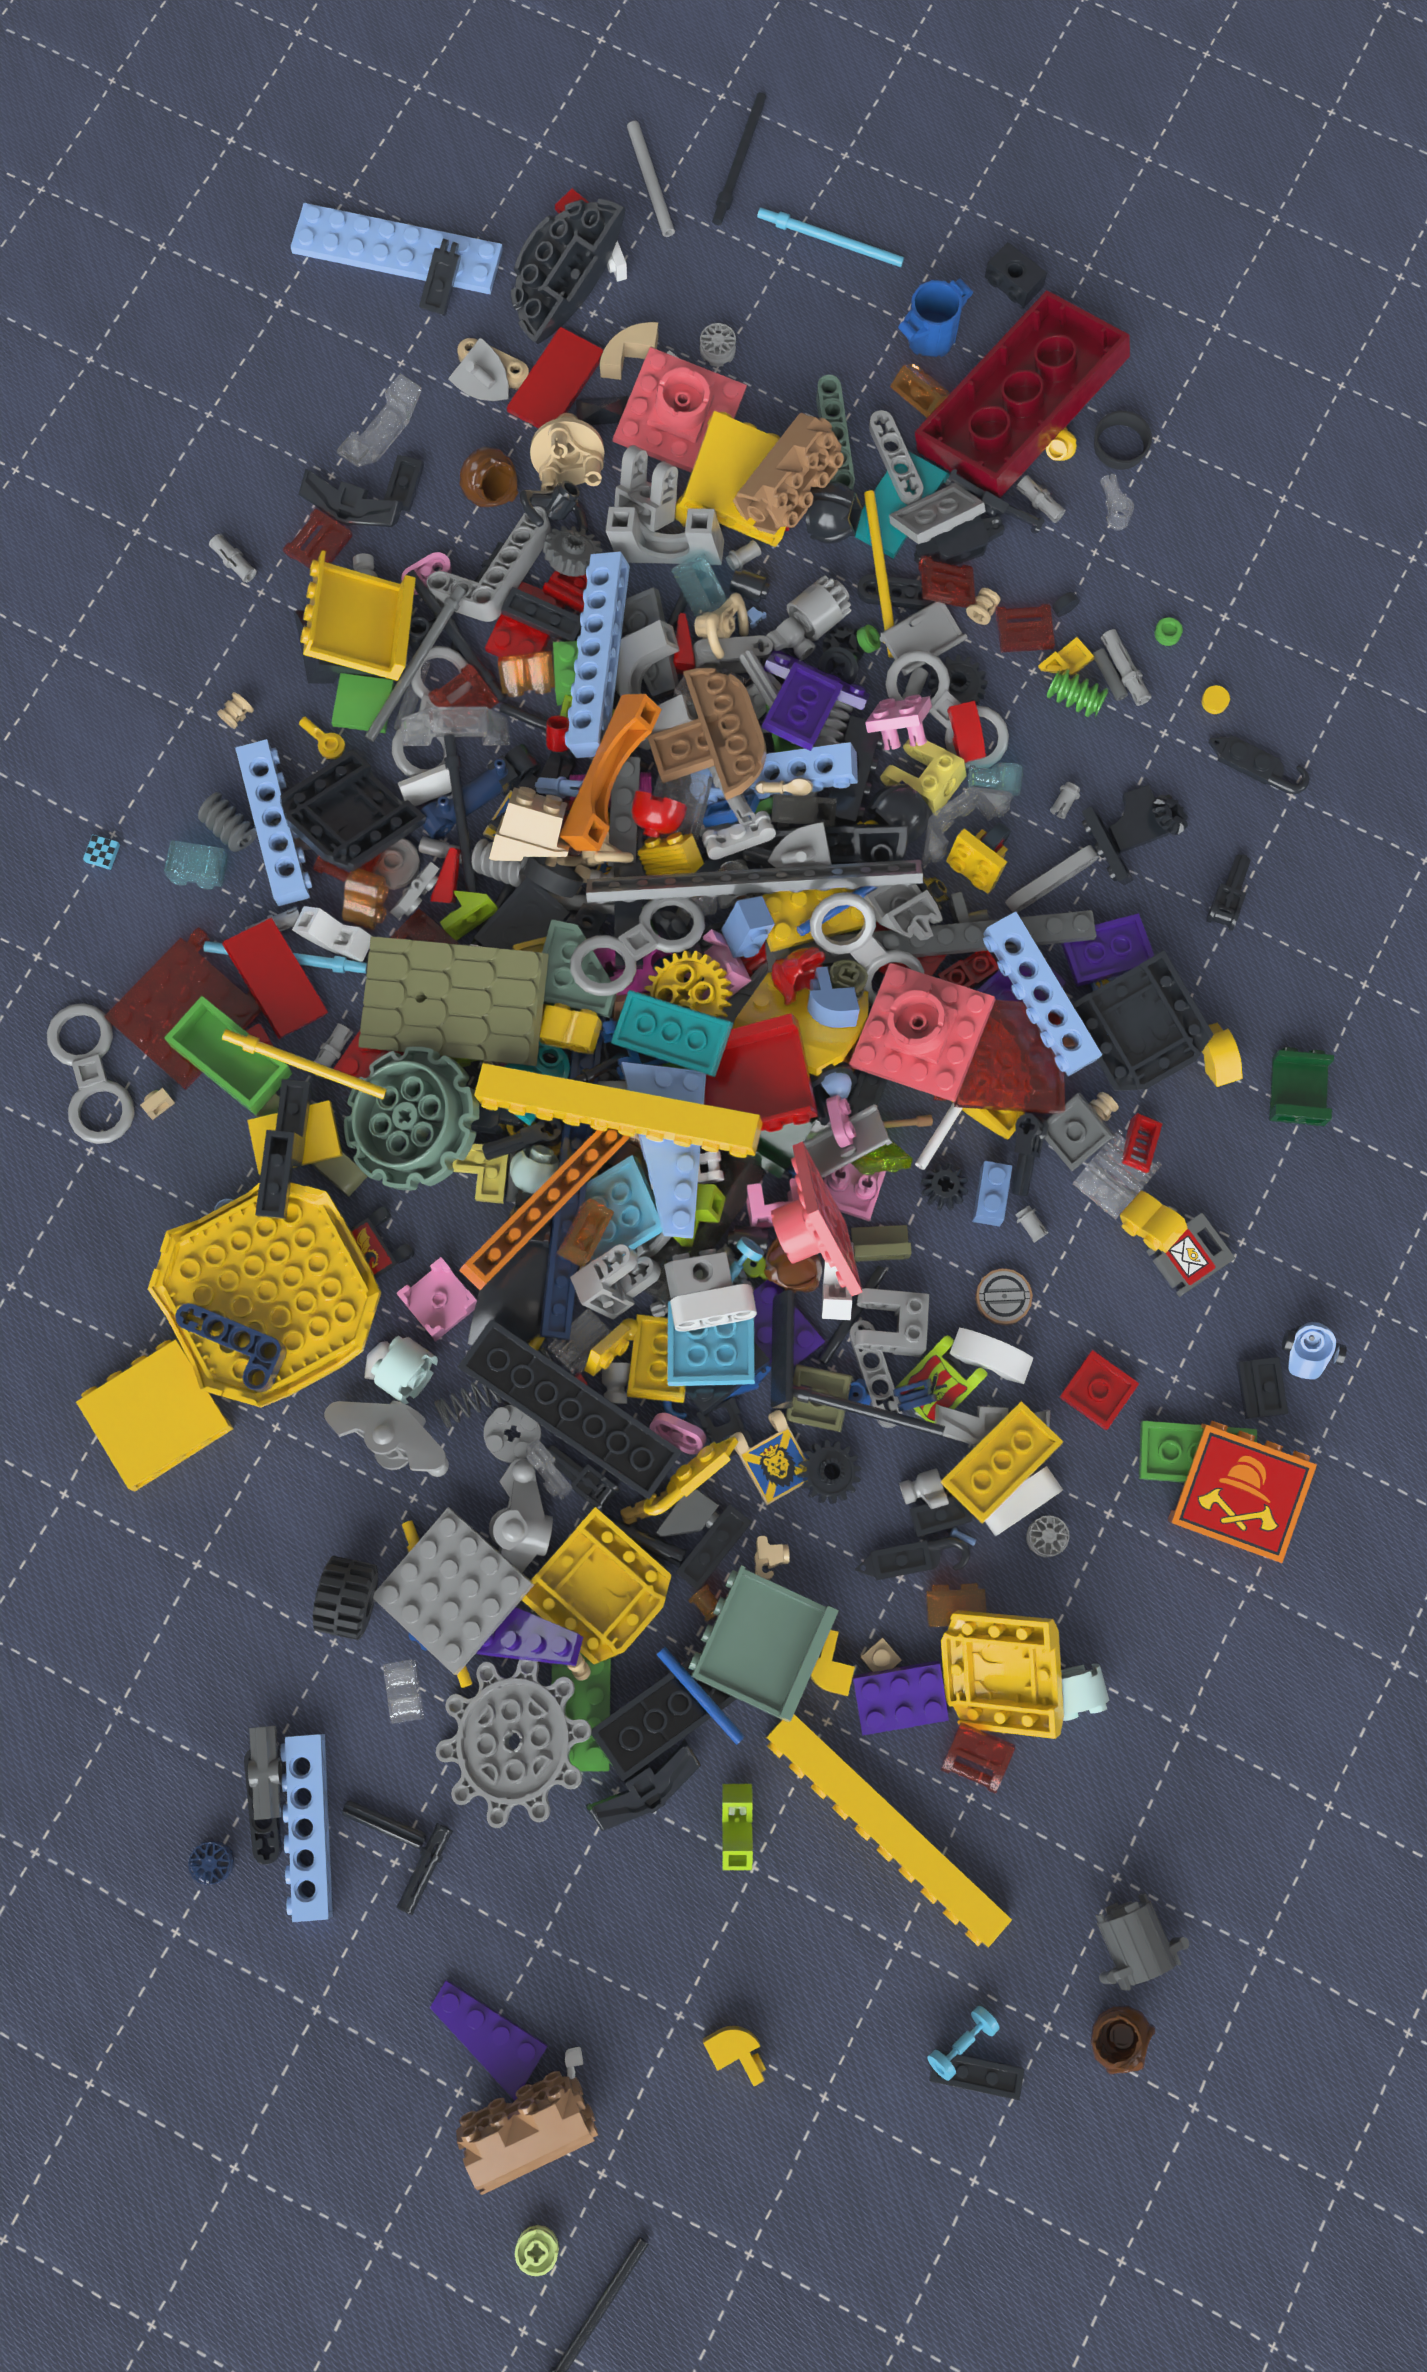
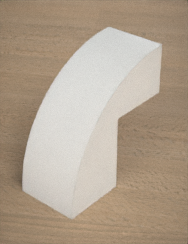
M304 906L292 929L300 936L326 950L363 962L370 947V934L360 927L341 924L320 908Z
M851 1242L852 1249H853V1254H854V1246H853V1242ZM824 1260L822 1319L850 1320L852 1296L847 1286L841 1287L836 1276V1271H838L836 1266L831 1268L829 1263H826Z
M960 1327L950 1351L952 1356L965 1364L990 1369L1005 1380L1024 1384L1033 1361L1032 1356L1007 1343Z

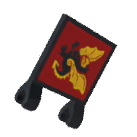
M380 1207L369 1217L350 1228L375 1279L398 1264L410 1259L415 1254L408 1244L402 1245L391 1254L375 1228L391 1219V1214L385 1207Z

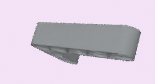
M539 506L534 507L544 520V524L541 527H537L526 513L523 514L479 583L444 571L432 573L427 578V586L442 608L445 606L444 600L446 597L449 598L458 585L466 592L458 604L460 606L458 611L454 612L485 622L497 619L512 587L516 589L519 587L544 548L547 534H552V528L545 509Z

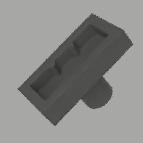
M962 892L951 894L948 904L954 924L989 921L986 909L968 913Z

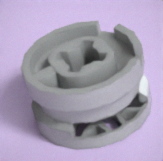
M714 323L705 327L700 336V354L702 359L708 361L711 366H724L725 363H730L736 353V336L732 328L726 324Z
M1043 1516L1033 1521L1028 1527L1026 1533L1027 1544L1030 1550L1038 1556L1053 1557L1063 1552L1067 1547L1069 1530L1061 1519L1054 1516Z

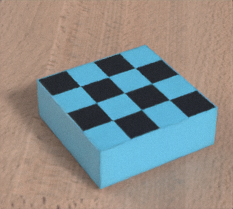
M92 834L83 860L86 863L111 870L120 844Z

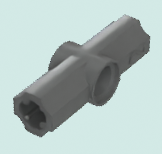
M276 1726L249 1728L251 1760L248 1763V1779L250 1787L253 1788L254 1820L281 1817L280 1785L282 1784V1763L280 1757H278Z

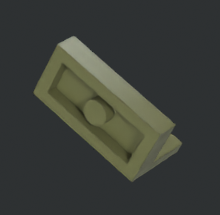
M907 1225L851 1228L855 1262L909 1259L911 1256V1243H908Z

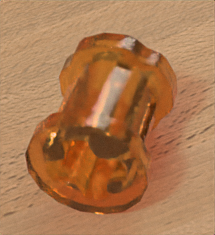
M708 1584L688 1600L690 1604L694 1603L702 1612L706 1623L716 1616L713 1612L718 1603V1600L710 1592Z

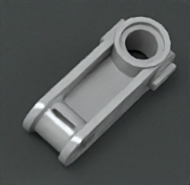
M760 635L719 639L725 653L722 659L715 657L708 639H701L693 645L695 668H713L722 674L746 673L747 671L740 661V655L747 650H752L759 662L760 658H763L761 665L764 668L766 660L773 650L772 641L768 637Z

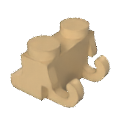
M759 1536L757 1538V1553L754 1556L755 1573L760 1577L770 1580L774 1575L773 1571L764 1573L762 1566L768 1565V1569L778 1565L788 1564L789 1546L788 1544L770 1545L766 1536Z

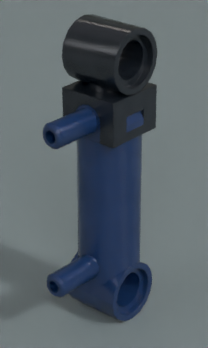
M525 744L514 747L505 757L503 755L487 765V771L462 786L466 817L500 794L506 796L510 790L513 791L519 785V782L528 773L535 776L540 771L541 765ZM452 794L447 797L440 796L438 802H432L420 810L426 816L425 824L422 826L432 839L437 840L444 837L456 824Z

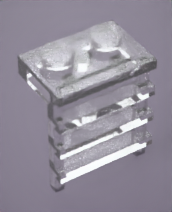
M1120 1129L1073 1182L1074 1186L1115 1220L1162 1166L1159 1161L1156 1164L1152 1162L1147 1174L1123 1164L1122 1157L1126 1140L1121 1136L1123 1132ZM1131 1155V1158L1143 1163L1144 1159Z

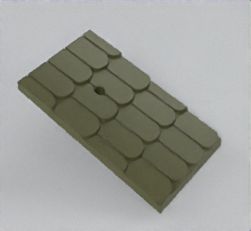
M370 937V952L363 1001L364 1007L360 1028L361 1035L358 1047L405 1052L407 1047H425L437 1051L440 1056L537 1066L549 954Z

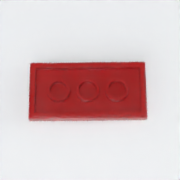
M560 327L508 404L507 412L538 429L547 422L557 419L561 414L567 413L600 364L604 350Z
M272 917L222 943L279 1039L328 1013Z

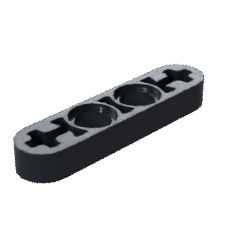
M249 1749L244 1757L252 1852L258 1863L268 1865L278 1860L282 1851L279 1817L272 1818V1824L267 1829L260 1828L256 1820H254L253 1788L250 1787L248 1779V1763L251 1760V1751ZM274 1831V1837H268L269 1847H274L275 1852L270 1854V1859H266L265 1854H260V1848L265 1846L264 1838L258 1840L257 1833L266 1834Z

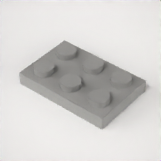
M954 483L890 514V524L920 544L929 541L932 537L943 532L952 530L953 527L965 521L973 520L976 516L985 512V505L983 501Z

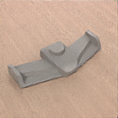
M936 1404L935 1423L945 1426L943 1436L977 1446L1008 1415V1408L978 1406L976 1417ZM1051 1410L1035 1412L1034 1414L1050 1428Z

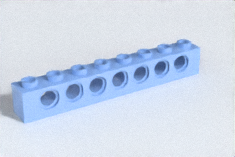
M621 551L591 554L590 564L586 568L587 588L583 591L585 604L584 611L580 615L581 635L577 638L578 659L574 662L576 675L575 682L571 686L573 698L572 706L568 710L569 730L565 733L566 746L576 758L595 756L612 718L630 569Z

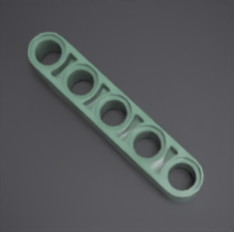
M824 375L819 379L817 386L816 402L819 418H825L832 425L831 430L836 438L840 439L838 441L842 446L841 453L844 456L842 466L838 468L837 473L830 481L845 484L853 491L855 478L841 383L834 375ZM828 414H834L836 416L830 417L828 416Z

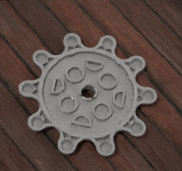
M519 1660L515 1674L508 1679L502 1678L499 1675L494 1664L484 1662L479 1665L476 1672L479 1681L477 1695L467 1699L459 1694H453L447 1699L445 1704L447 1713L457 1720L458 1731L453 1738L443 1740L437 1745L436 1756L442 1762H456L461 1768V1778L451 1792L452 1799L456 1804L465 1805L475 1796L484 1797L488 1803L487 1821L494 1828L503 1827L509 1819L512 1808L518 1804L523 1805L528 1810L529 1816L533 1821H545L551 1812L548 1802V1793L551 1787L559 1784L567 1789H575L581 1784L583 1779L581 1771L571 1764L569 1753L574 1744L584 1742L591 1736V1726L585 1720H571L566 1715V1703L575 1692L573 1681L567 1677H561L550 1686H542L538 1680L539 1664L537 1661ZM517 1733L522 1741L513 1750L509 1745V1739L512 1734Z

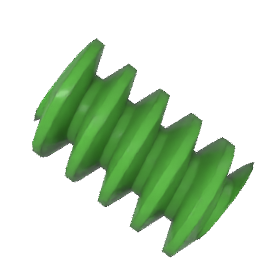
M1066 669L1062 674H1059L1058 671L1047 692V698L1050 699L1057 693V703L1067 698L1066 707L1070 708L1076 703V712L1079 713L1085 707L1086 717H1089L1094 712H1096V717L1108 694V688L1098 693V683L1088 688L1089 679L1086 678L1080 684L1078 683L1079 674L1069 679V669Z

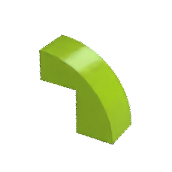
M722 1784L723 1870H752V1784Z

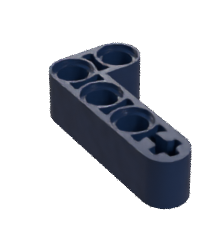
M187 1303L178 1308L175 1318L180 1327L250 1357L243 1373V1382L248 1388L257 1392H265L272 1387L286 1357V1347L282 1342L195 1304ZM188 1314L203 1319V1324L200 1325L187 1319ZM222 1322L224 1324L222 1334L214 1336L212 1334V1327L215 1323ZM249 1333L250 1343L246 1347L241 1348L238 1344L240 1335ZM270 1344H275L277 1347L276 1355L267 1359L264 1354L265 1348ZM262 1370L265 1374V1379L262 1384L255 1386L252 1380L253 1375L257 1371Z

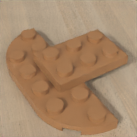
M698 668L684 671L683 673L698 719L647 736L662 783L715 766L726 800L742 794L755 782L763 770L766 761L765 740L749 694L743 683L732 674L728 676L718 673L713 668Z

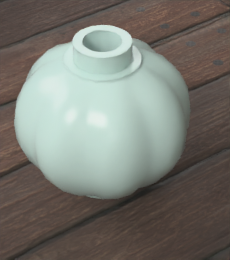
M533 1145L515 1154L510 1164V1175L515 1186L523 1190V1192L534 1194L558 1170L559 1160L550 1148L543 1145Z

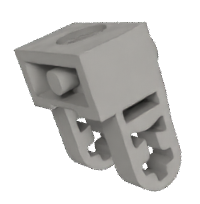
M632 445L627 448L622 458L620 485L616 487L614 507H635L641 523L652 532H655L674 521L678 469L662 461L654 469L652 484L647 482L648 454L645 450Z
M619 1244L589 1264L582 1266L570 1278L582 1305L611 1319H615L635 1304L633 1300L635 1296L658 1280L661 1268L658 1262L646 1256L638 1258L635 1250L626 1245Z
M870 1288L862 1289V1293L858 1294L857 1305L867 1309L895 1311L897 1330L896 1333L873 1330L856 1331L854 1346L863 1350L921 1357L926 1351L929 1294Z

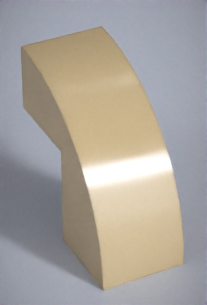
M658 323L636 324L615 335L607 344L601 356V377L621 380L624 357L645 359L650 347L657 349Z

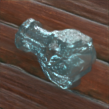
M997 763L993 765L992 769H986L970 765L968 789L989 787L991 792L996 794L1018 796L1021 794L1023 766L1015 763Z

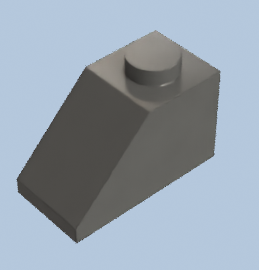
M695 1489L687 1497L683 1496L656 1533L661 1538L700 1532L705 1526L710 1529L720 1515L716 1512L719 1505Z

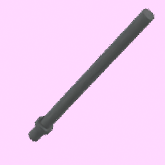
M457 585L449 598L446 597L444 600L445 606L367 731L365 737L368 740L375 741L454 611H458L460 607L458 604L466 592L462 587Z

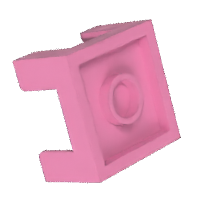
M711 929L703 936V940L713 944L704 953L712 958L711 962L715 960L720 963L719 969L722 968L727 972L723 978L731 981V984L725 989L733 992V995L752 981L740 957L733 958L722 934ZM688 972L684 977L690 980L691 973ZM710 989L703 993V1000L710 996ZM731 995V996H729V997H726L725 1000L727 1001V1000H728L729 998H731L733 995Z
M795 1178L790 1179L791 1191L787 1193L788 1202H775L768 1205L764 1204L761 1184L747 1185L748 1195L746 1196V1204L751 1227H762V1229L774 1227L771 1210L799 1199L798 1185Z
M441 1257L430 1266L432 1271L411 1288L407 1284L397 1292L399 1298L435 1342L473 1312L477 1302L475 1297L463 1286Z

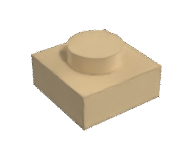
M162 1088L159 1091L155 1090L149 1093L144 1099L145 1102L140 1106L154 1120L175 1104V1102Z
M883 1638L860 1657L872 1672L892 1669L902 1661Z

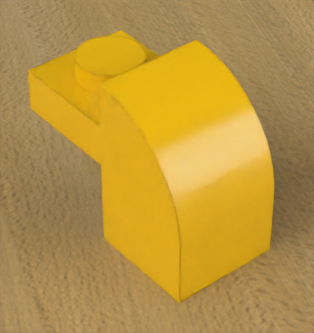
M1218 1023L1208 1025L1214 1035L1202 1051L1206 1074L1216 1087L1242 1079L1240 1053L1229 1029L1223 1030Z
M830 1630L810 1677L821 1689L848 1696L855 1667L832 1661L838 1632Z
M727 2026L703 2038V2044L717 2071L740 2059L753 2086L764 2081L762 2072L766 2070L765 2065L758 2053L754 2055L751 2053V2051L760 2047V2042L752 2032L739 2026Z

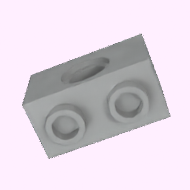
M716 1249L700 1251L699 1257L690 1258L689 1253L672 1256L673 1261L664 1264L670 1297L675 1298L681 1295L733 1286L726 1252L717 1253ZM695 1265L702 1269L703 1276L701 1279L696 1278L693 1274V1267Z

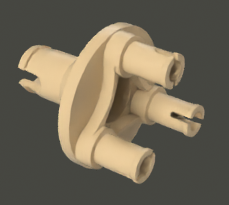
M563 413L557 419L547 422L537 430L532 438L530 456L532 464L542 481L541 491H551L558 483L563 481H569L574 485L586 482L590 486H597L601 483V470L604 466V444L599 433L591 425L578 420L577 416L572 413Z

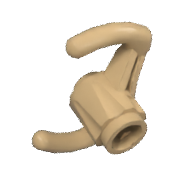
M739 593L731 594L726 602L717 610L705 612L702 616H697L695 619V632L697 636L708 639L711 650L717 659H722L725 655L719 639L729 638L735 630L733 616L736 611L739 622V634L745 637L749 633L747 610Z
M607 832L600 851H582V856L558 857L557 863L563 866L583 865L585 867H594L597 864H604V861L630 863L634 857L632 853L622 852L609 843V832Z

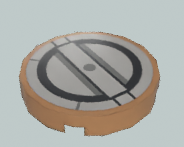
M1002 1268L991 1271L982 1278L976 1289L975 1300L978 1310L988 1321L1006 1326L1017 1323L1027 1314L1032 1304L1033 1295L1030 1284L1023 1275L1014 1270Z

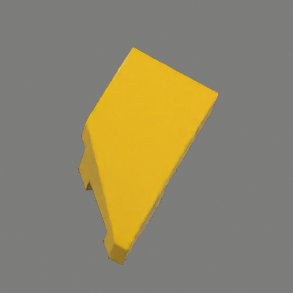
M1076 637L1058 653L1055 651L1038 665V668L1041 671L1051 673L1059 671V674L1069 669V675H1075L1093 661L1094 656Z

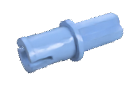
M563 776L558 779L540 777L535 782V787L539 794L556 795L561 799L566 796L577 797L578 789L581 788L584 780H567Z

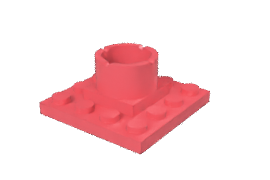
M650 347L614 434L613 442L627 448L635 445L645 450L648 456L665 461L692 473L708 427L709 418L714 411L726 412L735 419L747 385Z
M890 963L849 1065L852 1068L955 1102L994 1005L995 997Z
M802 1141L793 1145L795 1157L791 1158L792 1165L797 1173L795 1180L798 1185L799 1199L771 1210L775 1232L792 1264L821 1253L831 1268L836 1266L838 1270L836 1271V1276L841 1287L847 1286L851 1296L862 1293V1287L846 1221Z

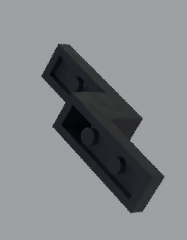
M282 1079L276 1130H266L255 1213L258 1217L287 1218L293 1166L302 1167L312 1091L311 1082Z

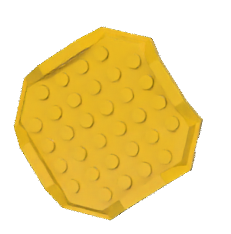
M258 1183L248 1193L208 1215L166 1231L160 1249L161 1256L157 1268L153 1271L148 1290L166 1315L193 1367L199 1388L202 1391L257 1407H264L286 1398L338 1370L364 1351L381 1290L348 1225L329 1194L323 1190L291 1183L286 1219L258 1217L255 1215L259 1190ZM187 1303L195 1304L282 1342L286 1347V1357L272 1387L265 1392H257L248 1388L243 1382V1373L250 1357L180 1327L175 1318L178 1308ZM191 1314L187 1316L189 1321L200 1325L203 1324V1319ZM222 1322L215 1323L212 1327V1334L214 1336L222 1334L224 1324ZM249 1333L240 1335L238 1344L241 1348L246 1347L250 1343ZM275 1344L268 1345L264 1351L265 1357L267 1359L274 1357L277 1353V1347ZM260 1370L253 1375L252 1380L255 1386L263 1383L265 1374Z

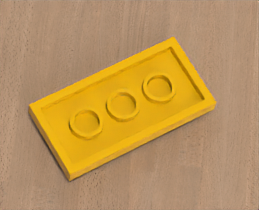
M832 888L828 891L813 889L797 893L779 891L773 894L762 895L775 923L766 939L770 952L815 941L811 932L800 936L796 927L811 918L814 909L823 899L836 893H851L856 889ZM850 906L823 923L822 931L825 936L831 937L862 929L864 915L856 907Z
M1021 1401L941 1481V1484L983 1524L1053 1454L1063 1441Z

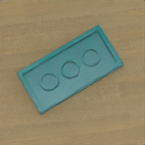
M908 451L923 484L921 498L923 499L939 490L946 478L947 472ZM904 464L894 466V470L897 473L904 474L908 471L907 466ZM887 471L874 492L883 552L894 559L908 536L890 524L889 515L908 506V504L900 500ZM907 480L906 492H911L914 495L916 490H911L909 480ZM865 504L855 537L872 546Z
M629 990L611 1043L715 1077L733 1023Z

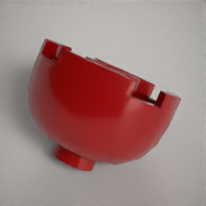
M636 791L631 812L636 825L644 829V835L659 839L660 834H671L681 826L687 810L685 804L666 797L651 796L652 793Z

